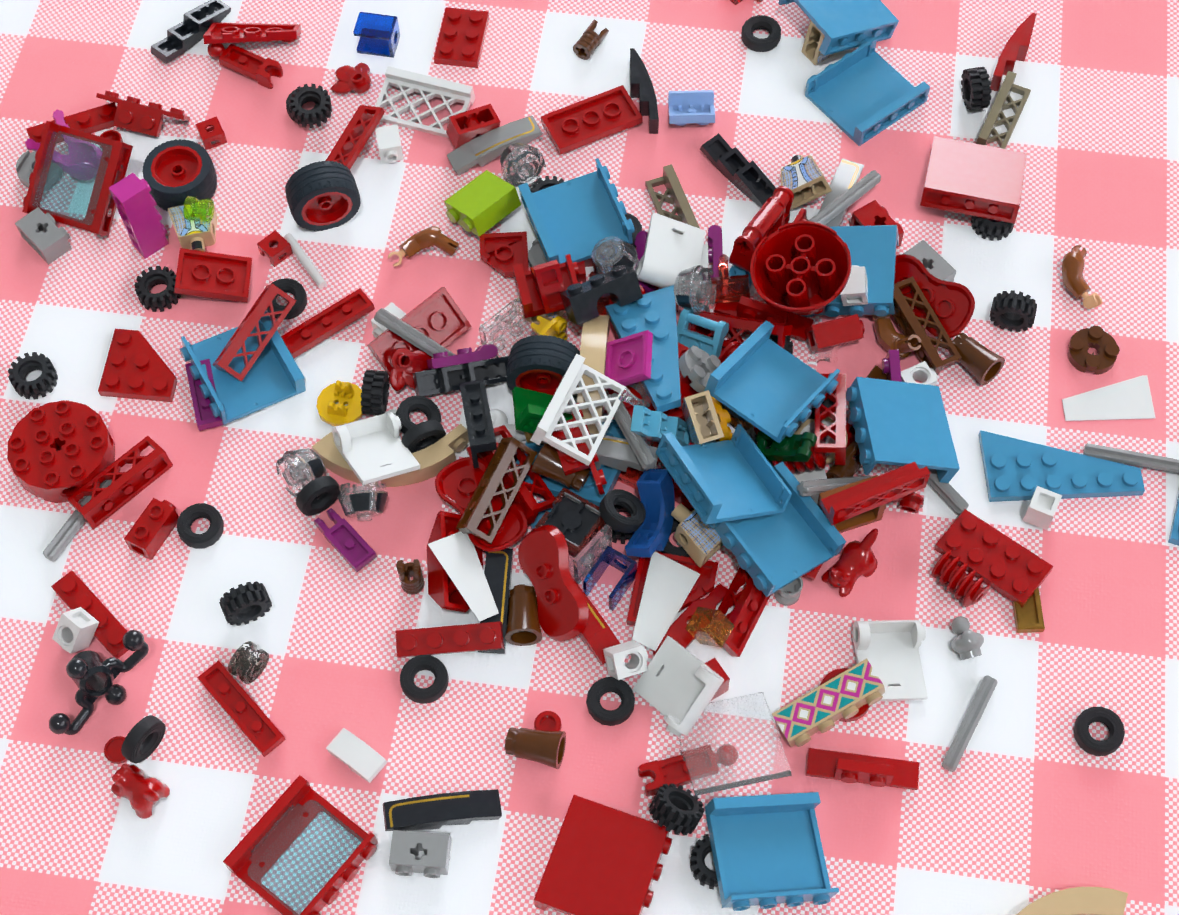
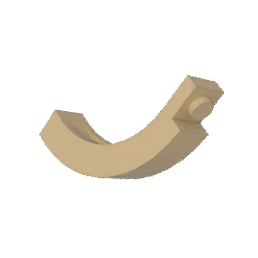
M599 315V317L583 323L580 356L586 358L583 364L605 375L606 350L610 332L609 315ZM585 374L582 375L585 386L595 384L592 378ZM598 390L588 392L592 401L602 400ZM582 393L577 394V403L579 402V404L586 403ZM603 406L595 407L598 416H603ZM588 408L582 409L583 420L592 418ZM595 424L587 425L589 433L599 434Z
M459 424L436 443L412 453L420 464V469L365 485L399 487L423 482L437 476L445 466L456 461V452H461L466 448L469 443L467 429L462 424ZM332 432L311 446L315 459L319 458L324 467L344 479L362 484L336 448Z
M1104 887L1067 888L1037 899L1016 915H1124L1128 893Z

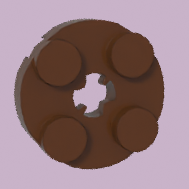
M1091 326L1090 328L1077 331L1071 337L1067 356L1070 363L1077 370L1083 373L1086 371L1094 372L1093 375H1099L1108 372L1114 366L1120 348L1115 339L1100 326ZM1089 348H1095L1098 354L1094 355V352L1092 354L1088 353Z

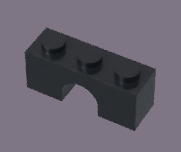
M618 265L613 267L608 273L591 276L589 281L582 284L576 283L568 286L567 290L560 292L568 320L578 326L599 317L597 302L606 293L610 294L611 301L621 307L643 298L636 271L626 265Z

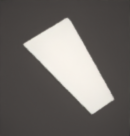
M458 532L429 543L428 546L479 622L499 614L476 549L468 534Z

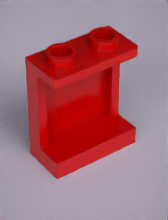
M570 254L565 255V263L559 264L565 290L572 284H582V281H577V276H579L577 262H572ZM522 263L513 265L514 280L524 319L546 314L541 297L535 287L531 270L524 271Z

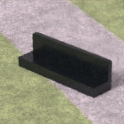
M484 379L459 383L474 469L479 468L477 453L497 450Z

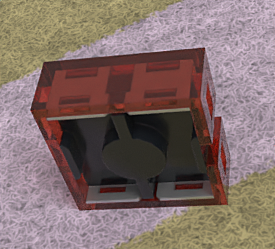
M563 487L552 502L553 509L551 512L546 511L535 528L543 525L557 527L567 541L569 555L580 561L606 523L601 518L597 505Z

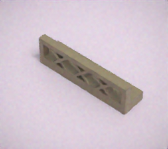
M1007 72L976 144L987 146V144L997 141L1000 148L1006 149L1031 92V89L1014 84L1017 73ZM1014 92L1023 95V98L1013 101L1010 93ZM1012 108L1015 115L1006 118L1003 110ZM1004 125L1008 132L998 134L995 127Z
M672 164L663 166V177L645 181L646 189L657 214L700 228ZM664 184L667 189L664 195L655 192L653 187ZM664 202L674 205L671 213L662 210L661 207Z

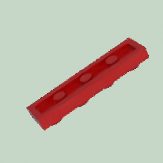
M115 102L66 116L64 121L72 129L91 134L114 127L113 123L117 107ZM46 123L26 128L29 138L41 143V132ZM62 135L59 136L57 144L65 142Z
M359 288L285 333L281 338L295 359L375 309L374 304L363 290Z
M73 570L51 586L54 592L71 610L81 607L99 621L94 636L113 657L120 658L128 651L123 645V636L128 631Z
M501 621L395 631L398 658L504 649Z
M219 660L197 677L199 682L263 757L286 740L284 735Z

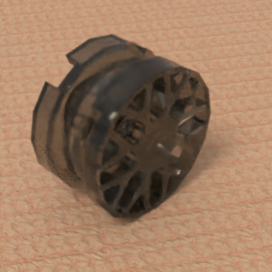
M252 641L245 642L231 657L228 671L234 676H239L243 683L250 684L266 668L269 661V653L263 649H257V645Z

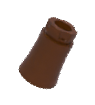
M962 332L952 341L962 357L958 362L969 370L981 385L991 382L1003 368L1005 358L992 352L973 337H969Z
M545 443L532 466L531 472L550 478L580 492L591 473V469L587 468L565 476L557 449Z
M521 584L514 586L510 590L505 640L512 645L530 646L542 640L537 597L533 586Z
M510 727L505 739V754L515 755L516 758L531 760L558 770L565 753L566 732Z

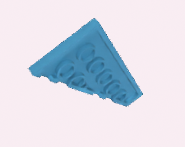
M675 285L643 294V298L622 307L616 303L606 306V313L609 315V319L619 339L646 330L653 333L651 379L641 381L655 410L661 412L681 406Z
M980 430L978 434L989 502L1031 500L1037 486L1062 495L1061 499L1142 496L1145 492L1141 469L1138 467Z

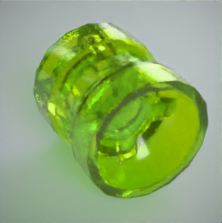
M187 196L183 209L184 218L192 221L200 219L202 222L210 223L214 216V201L207 198L198 200L197 197Z

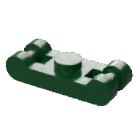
M759 431L756 437V445L768 461L808 462L812 455L811 447L815 446L817 436L811 432H804L803 434H793L790 438L786 436L778 443L764 432Z

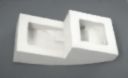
M345 728L326 747L332 756L346 764L352 772L369 783L388 763L383 756Z

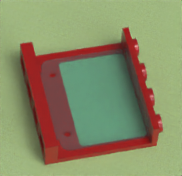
M46 121L41 132L40 147L35 154L36 162L34 170L29 177L30 185L27 195L23 200L24 207L22 212L29 214L39 207L44 214L49 213L57 222L109 237L117 208L109 187L125 178L133 146Z
M299 775L223 860V863L228 870L282 915H320L319 912L326 904H332L338 897L341 886L345 882H350L356 876L358 866L364 859L367 861L374 855L377 850L376 845L378 841L372 832L366 833L315 792L309 782Z

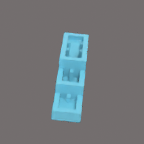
M634 405L630 431L660 443L663 433L672 432L681 446H686L690 443L691 436L684 420L679 417L667 416L661 411H651L645 406Z

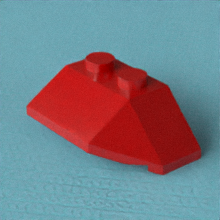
M440 510L428 544L460 532L455 528L462 515ZM427 544L428 594L442 609L466 613L470 609L469 605ZM474 545L483 568L482 549Z

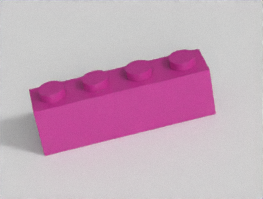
M131 173L109 187L131 243L145 259L169 244L166 238L168 232L160 222L162 216L155 208L157 203L149 193L151 188L145 179L140 180L134 173Z

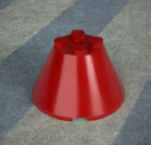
M811 221L791 222L778 227L777 231L768 237L765 236L759 242L751 259V279L757 293L771 306L799 315L819 314L845 288L851 274V256L846 242L844 243L832 228Z

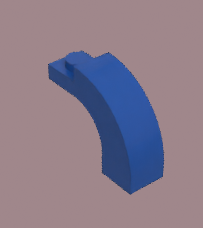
M667 469L645 470L636 482L640 500L646 510V517L625 546L627 556L651 558L655 550L663 551L668 542L674 519L671 513L675 509V494L672 476Z

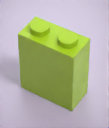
M488 170L444 201L448 210L446 212L448 218L453 223L460 224L467 232H472L478 237L521 206L516 188Z

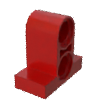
M557 259L530 267L532 278L541 297L545 313L548 314L565 309L560 292L565 291Z

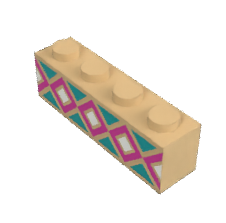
M866 658L772 713V716L789 746L793 747L796 745L801 747L811 740L810 736L819 731L825 733L835 726L834 722L843 717L849 719L859 712L858 708L867 703L870 706L883 698L882 694L885 693V688Z

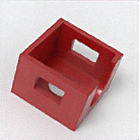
M217 116L195 124L205 150L227 143L225 133ZM216 140H219V141H220V142H217V143L212 144V145H211V143H210V142H213V141H216Z
M276 230L257 243L260 254L264 257L265 252L274 267L293 254L290 243ZM278 242V246H277V247H275V248H272V247H271V246H273L275 243Z

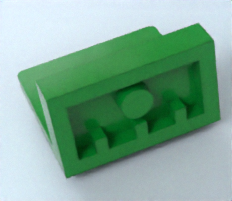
M514 387L512 395L515 428L519 431L534 434L554 395ZM563 413L566 421L573 419L572 414Z

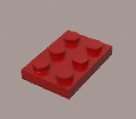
M446 7L434 54V64L478 68L489 22V11Z
M180 248L174 293L247 303L252 258Z

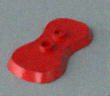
M907 254L896 255L894 284L913 277L948 336L953 338L960 334L969 323L975 309V299L971 291L960 283L943 281L934 277L914 256ZM910 286L900 289L903 296L913 299L914 293ZM914 306L913 312L915 316L925 319L926 313L924 309ZM926 326L927 331L938 337L936 329Z
M465 457L445 466L435 479V488L440 498L456 508L461 515H463L488 466L485 461L477 458L479 468L474 469L472 457ZM500 494L493 496L491 500L493 512L500 510L503 505ZM512 503L491 544L484 542L471 533L468 536L471 542L479 549L488 552L500 551L515 544L524 536L528 527L527 519L524 512ZM489 517L481 519L477 527L478 530L486 535L491 528Z
M553 525L537 527L529 532L520 543L518 548L519 563L534 586L541 628L551 639L560 642L567 641L578 636L586 628L589 618L588 604L571 576L568 545L564 535Z

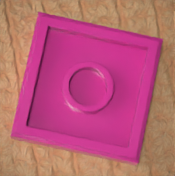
M646 330L607 342L605 376L623 386L651 379L653 333Z

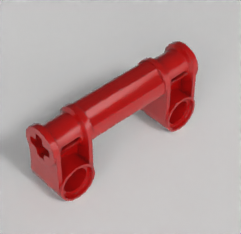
M777 187L773 192V196L766 200L757 214L744 228L742 236L735 239L729 258L730 264L750 273L752 255L759 242L773 226L778 228L788 224L794 200V194L788 187Z

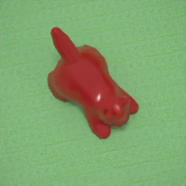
M878 529L871 530L862 542L856 540L849 542L843 548L840 559L821 576L823 582H829L833 588H839V595L841 597H846L850 594L855 582L861 575L867 578L875 572L878 561L871 550V546L877 538Z
M122 764L121 768L112 776L114 784L111 786V791L116 796L128 799L136 815L142 819L151 817L153 815V805L160 798H167L170 795V788L166 784H163L156 778L146 777L136 765L128 766L127 764Z

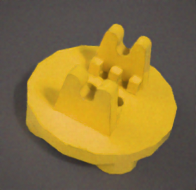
M537 316L539 325L535 323L530 324L531 329L537 335L555 336L566 341L568 339V334L565 332L568 322L562 316H557L551 321Z
M339 380L328 385L317 398L316 407L320 419L332 426H340L358 421L363 415L361 411L362 390L353 383L341 382Z

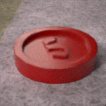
M116 736L106 743L104 755L109 762L121 764L128 760L121 753L125 737Z

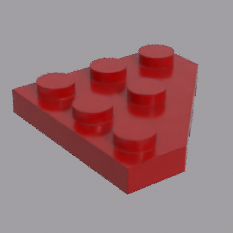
M115 328L98 388L100 396L173 402L178 382L173 372L139 330Z
M657 552L700 574L679 612L687 608L692 602L701 599L714 590L718 562L707 561L700 568L690 557ZM639 557L627 625L635 626L651 560L650 557Z

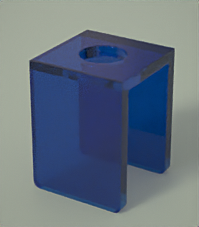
M359 12L353 31L354 36L360 37L356 49L357 53L394 58L401 36L398 17Z
M607 546L583 580V592L586 596L589 595L609 565L623 572L624 575L609 595V609L613 611L636 577L637 562Z

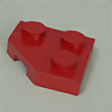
M527 231L482 234L480 236L481 260L505 278L514 277L513 265L522 263L524 271H528Z

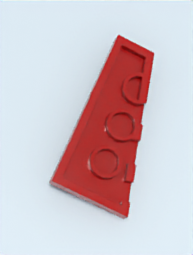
M213 22L203 35L204 44L270 42L279 40L294 42L301 34V24Z

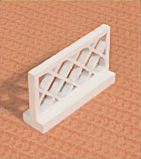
M387 66L385 71L386 79L375 107L383 108L390 104L393 112L383 115L380 120L381 122L393 125L398 124L401 127L449 138L442 125L448 123L450 116L468 111L476 97L473 86ZM390 86L398 87L401 91L392 97H389L387 94ZM413 92L420 93L422 98L412 103L407 95ZM404 97L408 105L396 110L393 102ZM435 97L441 98L443 103L433 108L428 100ZM425 102L429 110L417 115L414 107ZM456 102L464 104L463 108L455 113L450 108V105ZM447 108L450 115L439 120L435 113ZM411 109L415 116L409 120H403L400 114ZM433 115L435 123L429 126L422 124V119Z
M576 354L530 441L538 445L544 441L589 466L627 391V387L583 364L586 358ZM585 374L592 378L595 384L585 386L582 375ZM610 388L619 394L617 397L608 398L604 389ZM598 390L602 400L592 401L588 392ZM582 393L586 403L576 404L572 395ZM604 405L608 415L599 417L595 407ZM588 408L592 418L583 420L579 410ZM572 411L576 421L566 423L563 413ZM595 424L599 434L589 435L585 425ZM579 427L583 437L573 438L569 428ZM563 430L567 440L560 441L551 435L553 431ZM586 442L590 451L589 454L586 455L579 451L576 444Z

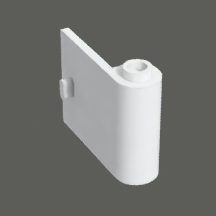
M653 212L651 214L645 252L636 269L638 280L659 288L675 285V293L688 295L689 298L693 294L696 295L700 284H690L687 275H678L681 271L694 266L698 267H695L693 270L700 268L706 231Z
M392 412L333 427L332 434L335 446L362 485L420 469L418 461L399 438V431L402 428L401 421Z
M920 620L855 621L852 636L857 664L867 658L883 683L885 693L882 694L883 698L880 701L927 700L928 693L919 652L922 641L926 639V628L924 625H921Z
M667 636L647 666L648 671L643 672L633 690L666 716L665 722L668 724L666 728L674 735L680 737L681 734H689L724 679L677 641Z

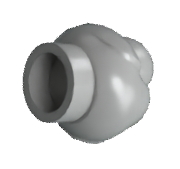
M963 616L954 618L951 628L958 636L951 642L953 650L959 653L961 660L981 656L980 648L984 643L983 635L969 630L970 623L967 618Z

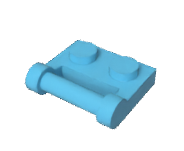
M684 308L680 313L677 324L678 342L688 348L695 345L710 356L715 355L719 357L724 338L729 330V323L724 321L716 322L693 314L692 311ZM689 323L715 331L713 338L689 330Z

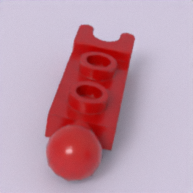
M222 43L209 44L207 47L208 54L212 58L218 59L220 65L256 80L259 85L268 89L273 88L271 76L279 78L283 76L281 64L271 58L265 59L233 44H230L227 49H225Z
M724 746L716 755H713L711 747H706L664 760H655L641 764L638 767V776L641 778H653V782L646 784L644 792L645 796L650 797L656 795L658 789L663 784L669 786L672 783L678 787L679 785L683 786L718 776L719 770L717 766L720 765L724 768L735 766L738 761V753L734 748Z

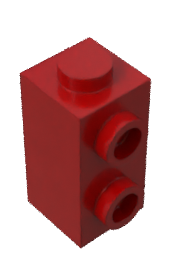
M858 314L811 325L805 329L812 353L856 342L864 338L865 328L862 320H859Z
M153 498L124 538L129 549L152 560L177 525L179 516L176 512V507L167 500L159 501Z

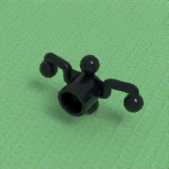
M135 629L129 630L123 636L124 647L130 651H135L124 662L115 657H110L103 661L100 655L94 651H82L66 665L67 675L72 678L79 688L75 694V700L83 708L71 724L70 718L64 713H56L49 719V729L53 733L58 735L64 733L67 735L77 734L94 711L93 703L99 696L105 694L106 701L112 705H120L125 701L127 697L126 689L122 685L113 684V680L119 673L130 671L148 654L149 646L144 641V636L140 631Z

